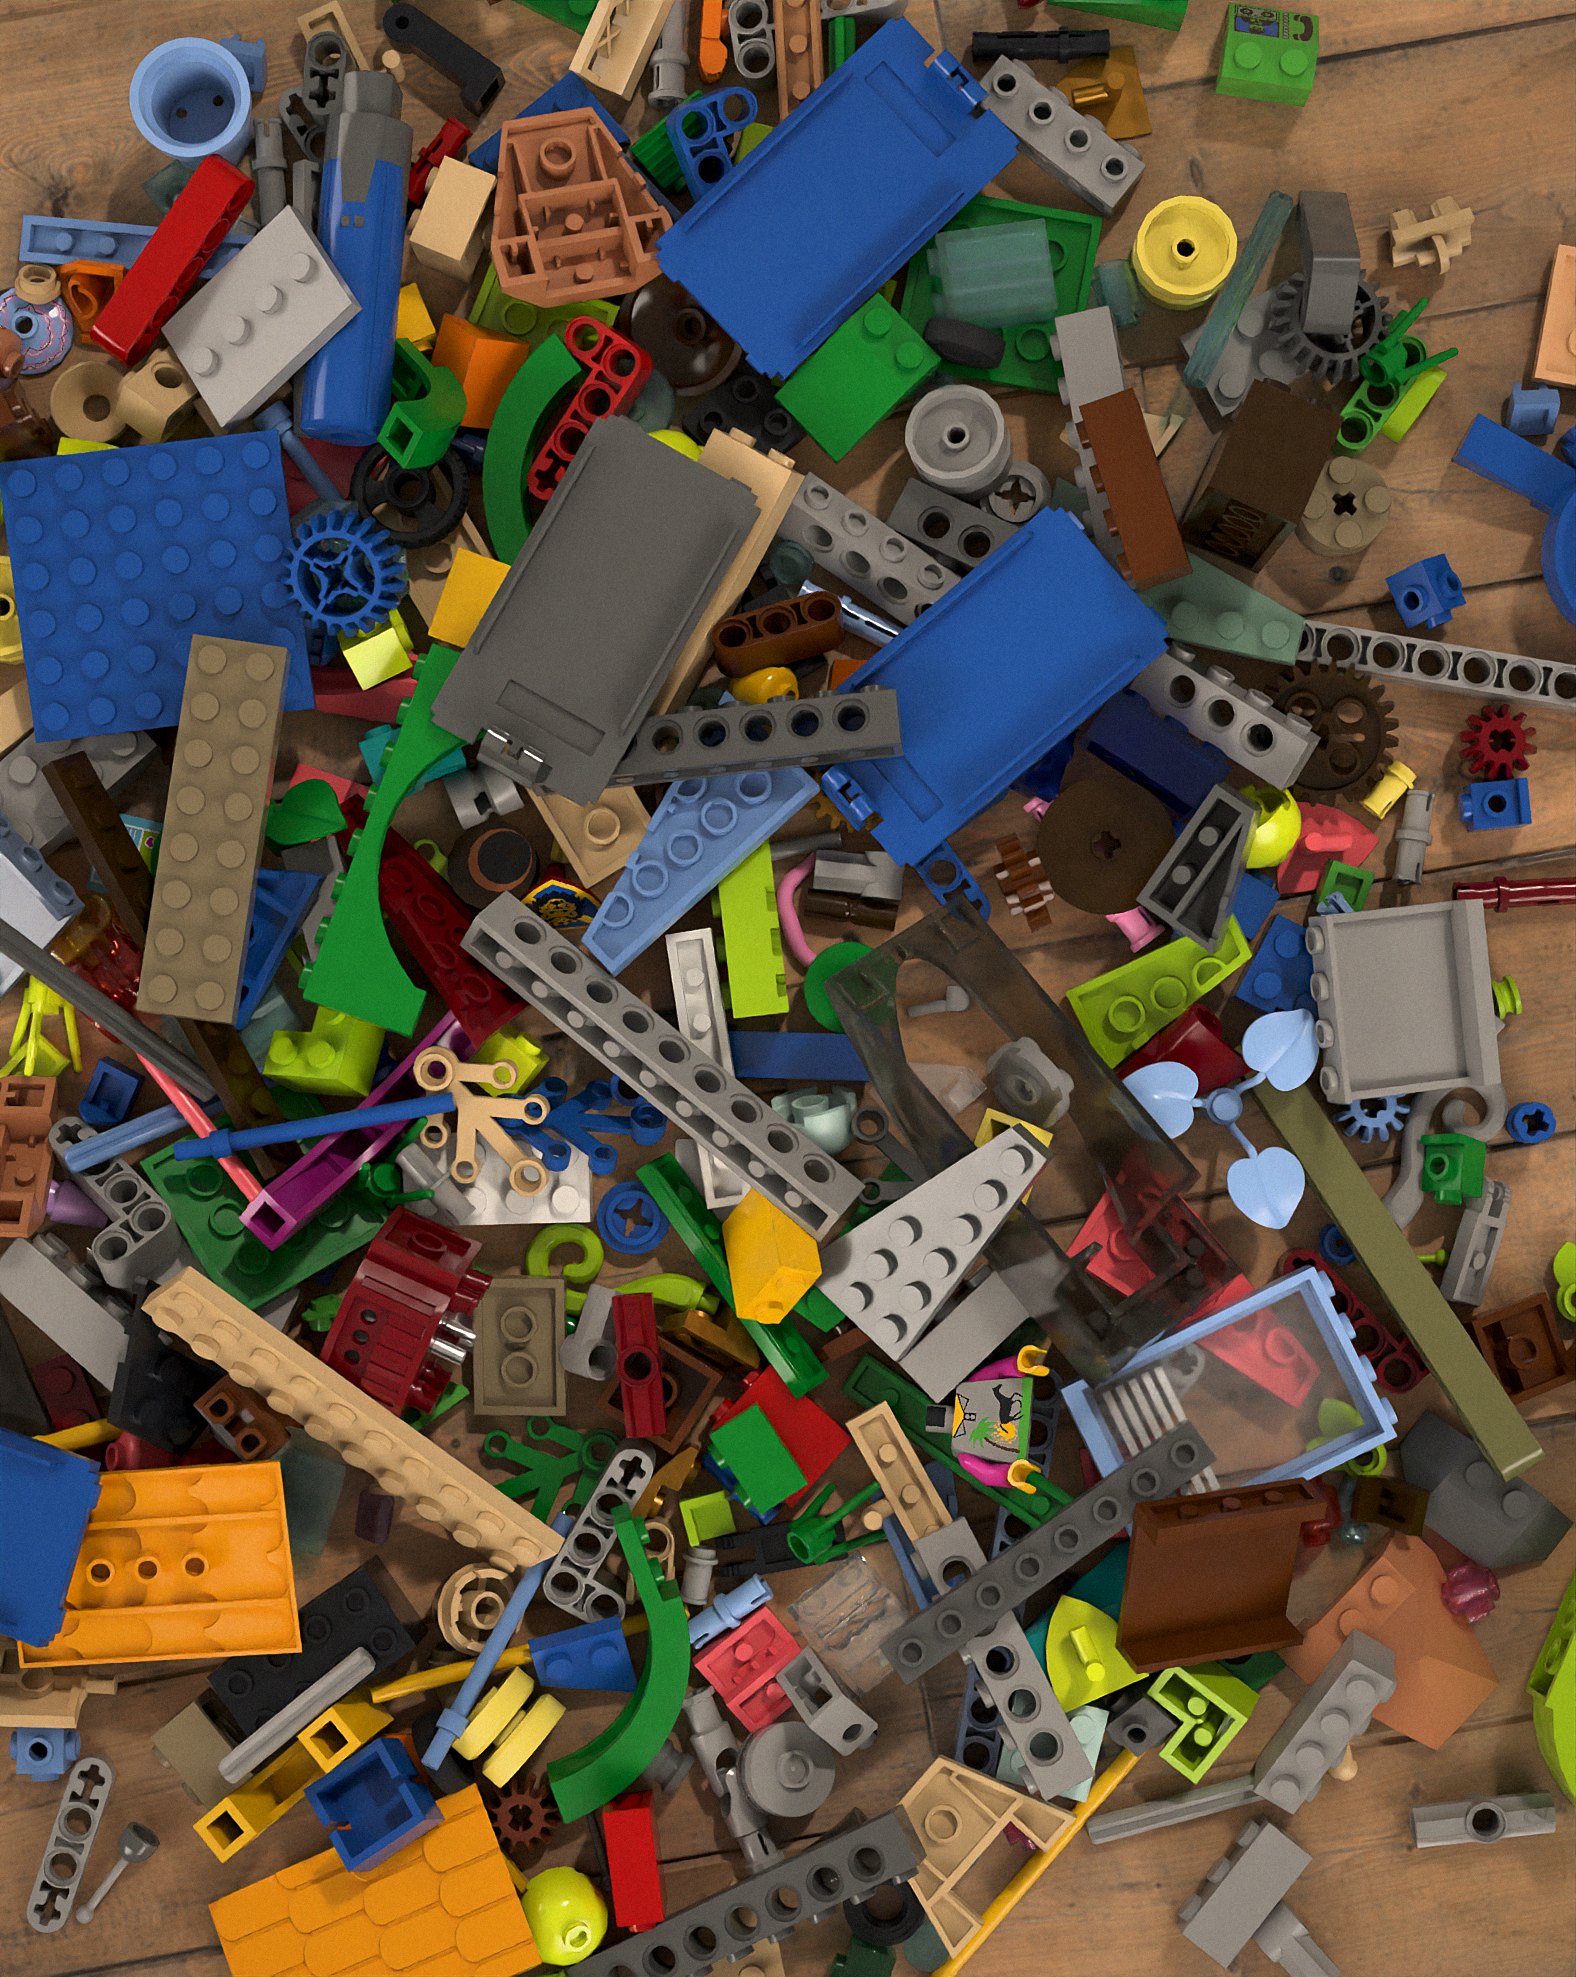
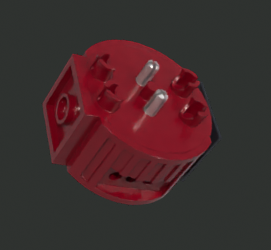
M398 1205L374 1236L369 1250L340 1305L318 1359L404 1421L412 1407L430 1416L439 1396L441 1397L453 1374L443 1370L435 1362L437 1357L439 1356L457 1365H461L466 1357V1350L458 1347V1342L472 1347L477 1339V1332L454 1322L458 1312H462L471 1318L475 1307H478L480 1300L483 1299L486 1290L489 1289L493 1280V1275H488L475 1269L483 1244Z

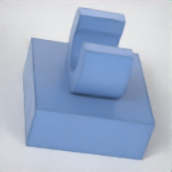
M237 34L231 39L221 37L219 45L227 49L241 64L247 76L250 90L264 92L268 81L264 39H258L257 44L241 41V35Z
M1538 382L1537 390H1521V384L1515 383L1505 419L1506 429L1516 435L1553 434L1560 407L1558 389H1548L1544 382Z

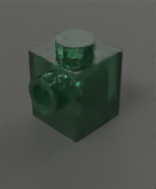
M851 1933L844 1955L838 1952L835 1954L828 1977H891L897 1960L896 1950L890 1946H878L868 1943L856 1934Z

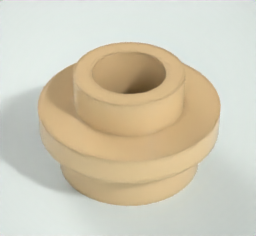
M28 264L20 269L19 276L15 279L14 285L17 296L34 305L46 304L56 299L61 293L60 279L56 276L55 270L45 264Z

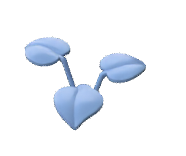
M1301 1008L1292 1011L1273 1012L1256 1019L1244 1033L1241 1051L1245 1063L1250 1068L1259 1071V1073L1246 1081L1234 1084L1230 1089L1220 1086L1199 1098H1194L1199 1083L1196 1074L1187 1066L1171 1061L1158 1062L1140 1068L1128 1075L1112 1091L1114 1100L1122 1107L1133 1124L1150 1137L1167 1140L1184 1133L1193 1122L1194 1113L1192 1107H1198L1201 1115L1208 1121L1224 1125L1226 1130L1236 1138L1250 1157L1234 1161L1227 1170V1190L1233 1203L1243 1214L1260 1225L1281 1229L1288 1224L1303 1195L1305 1186V1175L1300 1161L1295 1155L1279 1147H1268L1257 1154L1255 1147L1238 1129L1235 1121L1240 1117L1243 1108L1242 1100L1239 1096L1240 1093L1260 1084L1266 1077L1273 1087L1281 1091L1297 1088L1310 1077L1319 1054V1045L1317 1044L1315 1032L1316 1023L1310 1011Z

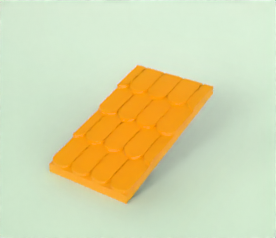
M280 1460L96 1472L101 1474L99 1484L103 1486L96 1508L91 1509L63 1606V1609L67 1611L61 1632L55 1634L54 1641H50L48 1647L37 1648L17 1640L20 1668L302 1652Z
M474 1783L456 1793L435 1800L445 1820L370 1872H348L337 1850L333 1847L208 1904L232 1977H514L541 1965L540 1954L477 1784Z

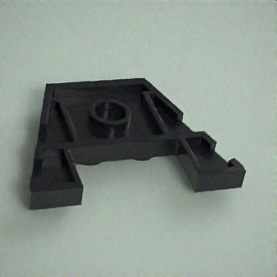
M137 1275L132 1288V1293L138 1294L134 1316H127L124 1334L129 1336L125 1362H118L107 1423L171 1455L182 1458L209 1425L193 1404L222 1379L228 1371L215 1362L210 1369L157 1340L161 1328L154 1323L152 1316L143 1311L141 1307L149 1294L161 1285Z

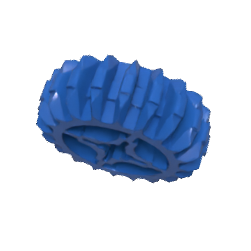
M334 509L328 512L327 519L321 513L311 517L310 525L303 523L296 528L298 538L293 537L287 540L285 546L292 554L283 556L279 563L290 569L291 572L281 576L279 582L285 585H292L293 591L286 595L285 600L293 602L298 599L302 606L297 609V617L302 618L308 613L313 615L311 628L318 629L326 622L328 636H335L343 629L346 637H353L358 634V628L364 633H369L375 629V621L380 624L386 622L390 618L387 609L394 610L399 606L401 601L394 593L403 591L406 583L396 578L395 575L405 571L406 564L394 562L392 558L401 551V546L393 545L388 548L384 542L389 538L390 530L384 529L377 534L373 532L376 522L375 518L369 517L360 524L358 511L352 510L343 517L340 510ZM325 538H342L350 541L349 546L342 550L340 554L331 550L324 552L318 548L320 542ZM365 555H367L372 564L374 576L365 567ZM346 563L344 566L346 568L344 577L348 580L340 584L342 581V570L338 567ZM312 571L321 581V591H319L315 584ZM345 593L355 597L362 595L369 600L362 608L350 609L336 605L337 600L342 598Z

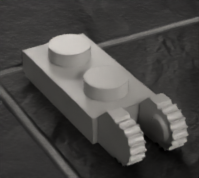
M1483 1175L1482 1197L1463 1198L1467 1209L1465 1208L1461 1223L1457 1228L1455 1243L1448 1265L1443 1272L1442 1284L1439 1290L1445 1299L1474 1308L1481 1306L1507 1223L1505 1219L1510 1206L1509 1200L1512 1199L1511 1194H1513L1509 1184L1500 1180L1492 1182L1491 1178Z

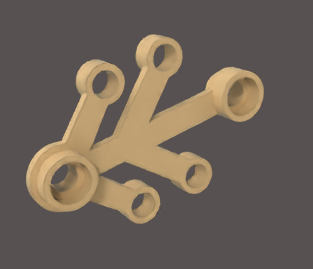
M431 1046L423 1050L414 1062L413 1071L416 1081L426 1090V1097L453 1092L455 1105L458 1108L456 1159L451 1165L453 1178L460 1183L468 1184L473 1182L480 1174L482 1165L476 1156L478 1130L511 1167L509 1181L513 1190L526 1197L539 1194L549 1181V1170L546 1169L540 1158L527 1156L493 1117L523 1119L528 1124L537 1125L543 1122L550 1112L548 1100L540 1094H531L525 1100L473 1095L461 1082H490L497 1089H508L519 1077V1069L512 1060L500 1059L494 1064L460 1062L453 1051L443 1046ZM433 1061L443 1063L446 1068L445 1075H435L431 1070V1063ZM498 1067L509 1069L511 1080L507 1082L499 1080L496 1075V1069ZM530 1102L538 1103L542 1107V1115L539 1117L530 1115L527 1111V1104ZM444 1113L426 1116L428 1123L420 1133V1139L425 1146L436 1149L448 1141L451 1130L448 1123L443 1120ZM428 1127H439L443 1134L442 1139L438 1141L431 1139L428 1135ZM459 1162H470L474 1169L473 1174L464 1175L461 1173ZM534 1167L539 1173V1179L536 1181L528 1180L524 1176V1168Z

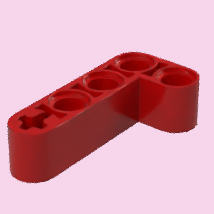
M589 316L577 317L567 325L564 333V342L567 349L575 357L593 368V370L532 464L527 475V484L531 493L535 497L546 501L550 500L555 491L554 488H551L552 482L547 479L549 474L556 473L554 478L557 482H560L568 468L565 466L566 462L559 461L558 458L560 457L565 461L571 462L575 456L570 447L572 435L576 431L581 430L586 437L597 416L605 421L610 413L617 417L620 414L626 416L653 371V361L650 354L644 348L608 323ZM594 327L598 332V342L593 349L586 351L583 346V336L588 329ZM631 352L635 358V368L630 375L624 377L619 370V362L625 354ZM606 391L610 397V407L605 414L599 416L595 410V400L600 393Z

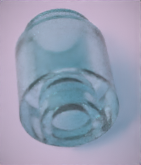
M1128 259L1113 260L1095 267L1093 270L1095 279L1091 283L1098 308L1109 305L1115 318L1117 331L1139 325V317L1146 313V308L1136 270L1130 268Z

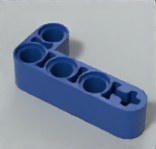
M728 86L716 89L678 105L667 116V134L694 204L734 168L722 137L746 128L752 124L757 116V100L753 93L746 88ZM730 95H735L740 100L742 107L741 114L734 121L726 117L723 109L724 102ZM689 112L697 115L700 121V130L692 139L685 136L681 127L682 119ZM709 156L715 161L717 172L715 177L706 183L699 176L698 168L702 159Z

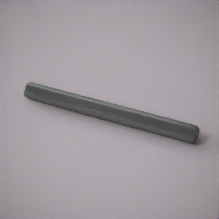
M0 918V952L200 1100L208 1102L217 1092L201 1066Z

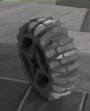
M1304 269L1303 274L1299 271H1294L1288 278L1289 284H1282L1277 290L1276 294L1280 300H1275L1270 306V312L1277 317L1271 320L1268 330L1281 333L1274 339L1273 348L1286 347L1287 352L1282 357V363H1289L1292 359L1297 361L1299 365L1296 367V376L1302 375L1309 369L1312 371L1313 383L1320 382L1325 373L1331 385L1338 384L1342 379V375L1348 382L1354 381L1359 376L1360 359L1376 344L1385 340L1391 334V331L1385 327L1392 323L1394 314L1381 311L1389 304L1390 297L1376 296L1375 292L1380 287V281H1374L1370 285L1363 281L1366 277V269H1360L1352 320L1353 325L1357 320L1361 319L1363 327L1362 341L1356 350L1353 349L1350 342L1354 338L1351 330L1349 335L1301 332L1299 306L1303 298L1305 284ZM1312 342L1320 343L1327 351L1318 348ZM1368 360L1369 366L1374 364V361Z

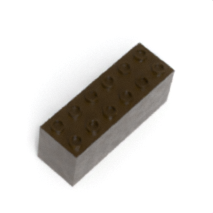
M1254 378L1219 436L1179 527L1185 543L1257 574L1298 526L1345 418L1335 413L1336 408L1332 404L1314 397H1310L1308 401L1290 394L1291 388L1271 378H1264L1263 382Z

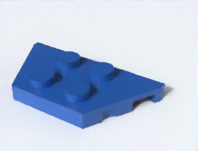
M260 868L237 1025H234L235 1029L241 1030L247 1027L327 878L322 873Z

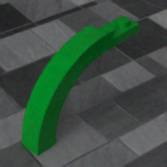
M556 333L552 334L531 354L508 385L496 409L484 453L482 487L487 526L500 562L510 566L514 563L534 528L530 510L527 475L532 466L534 452L540 435L560 402L572 389L589 376L588 371L580 360L567 349L564 339Z
M628 1502L610 1510L615 1530L647 1614L648 1645L646 1659L635 1691L617 1718L587 1745L567 1756L547 1763L549 1784L565 1824L585 1816L609 1802L626 1789L647 1768L673 1729L681 1710L688 1684L690 1635L676 1578L666 1581L657 1556L648 1558L643 1544L651 1542L645 1521L642 1515L633 1518Z

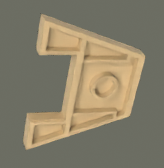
M940 1754L896 1806L903 1804L927 1854L926 1858L916 1866L919 1874L909 1879L908 1882L952 1959L959 1954L985 1923V1920L951 1890L963 1874L1010 1821L1047 1853L1076 1820L1077 1814Z

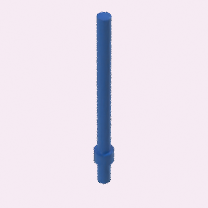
M453 1092L237 1132H231L229 1128L211 1131L209 1137L174 1143L173 1150L177 1162L213 1155L214 1159L234 1156L235 1151L455 1111L456 1106Z

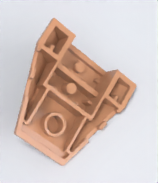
M591 106L502 121L490 253L501 293L542 308L632 293L663 273L658 268L660 262L655 258V255L659 251L654 247V244L673 226L671 216L664 206H659L646 189V181L639 172L635 173L622 155L623 149Z
M10 1075L0 1078V1237L29 1238L44 1224L56 1160L48 1134L51 1127L58 1121L57 1077Z
M1389 1529L1368 1551L1374 1559L1314 1621L1304 1618L1296 1626L1297 1630L1304 1636L1303 1645L1282 1648L1274 1652L1305 1684L1311 1687L1354 1628L1395 1651L1394 1677L1397 1678L1396 1688L1386 1703L1383 1704L1379 1701L1372 1711V1718L1437 1751L1500 1683L1435 1552L1419 1536H1408Z

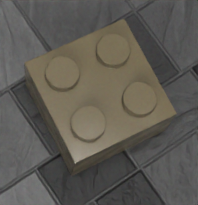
M211 1687L195 1698L150 1737L155 1744L152 1748L153 1753L159 1762L169 1770L174 1768L185 1781L182 1784V1788L189 1799L197 1806L203 1804L209 1812L250 1779L268 1759L263 1760L234 1784L229 1783L218 1770L220 1760L248 1737Z

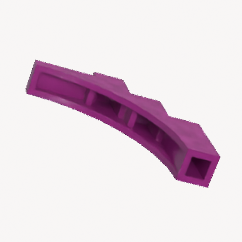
M449 1010L409 1056L356 1109L426 1097V1090L418 1084L413 1071L417 1056L426 1048L443 1046L453 1051L460 1062H470L485 1044L476 1049L452 1011ZM439 1061L431 1063V1070L435 1075H445L446 1068L443 1063ZM420 1117L328 1134L287 1171L267 1185L241 1214L239 1219L271 1251H274L326 1211L351 1181L358 1176L361 1165L364 1162L370 1163L371 1166L376 1163L398 1137L417 1122Z

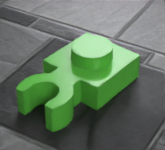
M1328 858L1313 901L1318 904L1322 901L1326 906H1329L1330 904L1325 900V897L1333 892L1340 891L1344 896L1343 898L1355 912L1362 911L1375 874Z

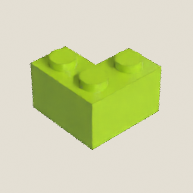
M318 1006L312 1032L274 1030L262 1074L294 1092L367 1098L372 1086L386 1030Z
M1216 1661L1160 1670L1146 1694L1181 1721L1171 1732L1159 1756L1197 1784L1247 1722L1260 1695Z

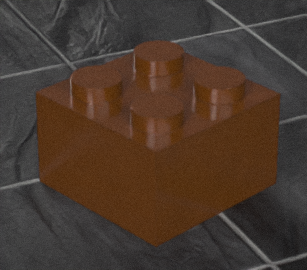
M657 1327L659 1351L663 1359L661 1373L668 1433L645 1438L674 1455L680 1449L727 1371L661 1334V1329ZM635 1352L628 1359V1367L632 1374L637 1377H645L650 1374L652 1364L647 1355ZM616 1370L595 1406L625 1424L621 1382Z

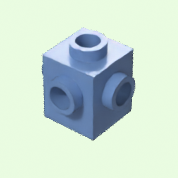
M17 1727V1731H13L11 1735L10 1758L11 1760H17L16 1774H31L32 1781L58 1780L59 1774H64L75 1764V1760H78L80 1756L81 1737L80 1733L76 1732V1728ZM39 1742L47 1747V1754H38Z

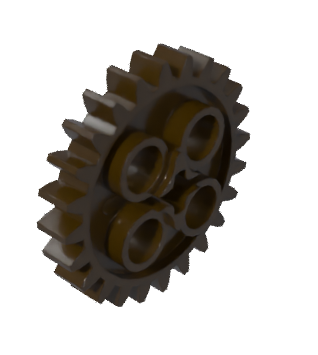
M1317 657L1313 658L1311 671L1307 672L1296 662L1295 666H1293V678L1290 679L1285 673L1279 671L1276 676L1280 686L1279 689L1268 684L1263 688V693L1274 702L1272 707L1286 716L1288 713L1296 714L1291 708V703L1299 697L1311 699L1315 703L1317 710L1312 715L1302 718L1312 725L1310 731L1318 735V732L1315 731H1318L1320 724L1325 723L1329 725V732L1332 734H1329L1327 741L1318 742L1297 780L1290 786L1294 788L1292 797L1295 801L1301 797L1303 792L1309 794L1311 807H1315L1320 795H1326L1330 807H1334L1336 794L1342 793L1349 803L1353 802V788L1356 786L1368 794L1370 792V784L1367 778L1370 776L1380 781L1384 778V772L1378 764L1392 765L1394 761V756L1384 750L1385 748L1398 747L1399 738L1387 734V732L1399 727V719L1385 717L1394 709V701H1379L1385 692V686L1379 685L1370 689L1368 687L1372 678L1370 671L1363 674L1359 679L1354 677V662H1351L1344 672L1338 671L1337 658L1335 657L1331 659L1328 669H1321ZM1346 703H1353L1361 708L1363 716L1354 723H1347L1339 718L1337 710ZM1259 724L1257 731L1261 732L1257 734V738L1262 745L1270 747L1273 741L1272 732L1266 725ZM1360 733L1365 736V739L1357 741L1347 736H1341V734ZM1339 748H1346L1355 754L1356 761L1348 767H1340L1332 762L1330 755Z

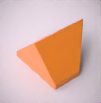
M81 259L53 268L61 282L60 294L81 333V343L96 345L90 339L91 329L129 270L125 265Z

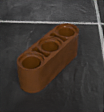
M816 591L719 621L711 633L717 668L726 677L741 678L767 667L786 665L838 648L845 638L841 601L831 592Z

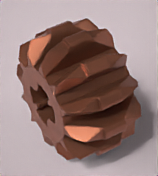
M516 1773L509 1780L510 1790L505 1785L501 1788L494 1785L492 1790L498 1799L487 1798L484 1802L485 1809L494 1813L488 1816L492 1827L500 1828L495 1833L498 1844L505 1837L511 1839L508 1852L512 1854L516 1853L519 1841H524L525 1849L529 1854L534 1853L536 1850L535 1837L541 1843L548 1845L552 1841V1835L547 1828H559L561 1824V1818L551 1814V1812L559 1809L555 1798L545 1800L552 1790L549 1782L543 1784L539 1790L533 1788L536 1782V1774L533 1773L529 1774L525 1786H521L519 1776ZM519 1804L520 1810L523 1805H527L532 1809L529 1816L530 1822H526L525 1817H523L521 1822L514 1819L513 1815L516 1810L514 1805Z

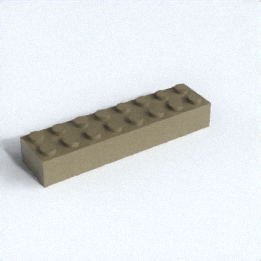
M192 634L136 1010L140 1012L237 1025L292 658L288 648Z

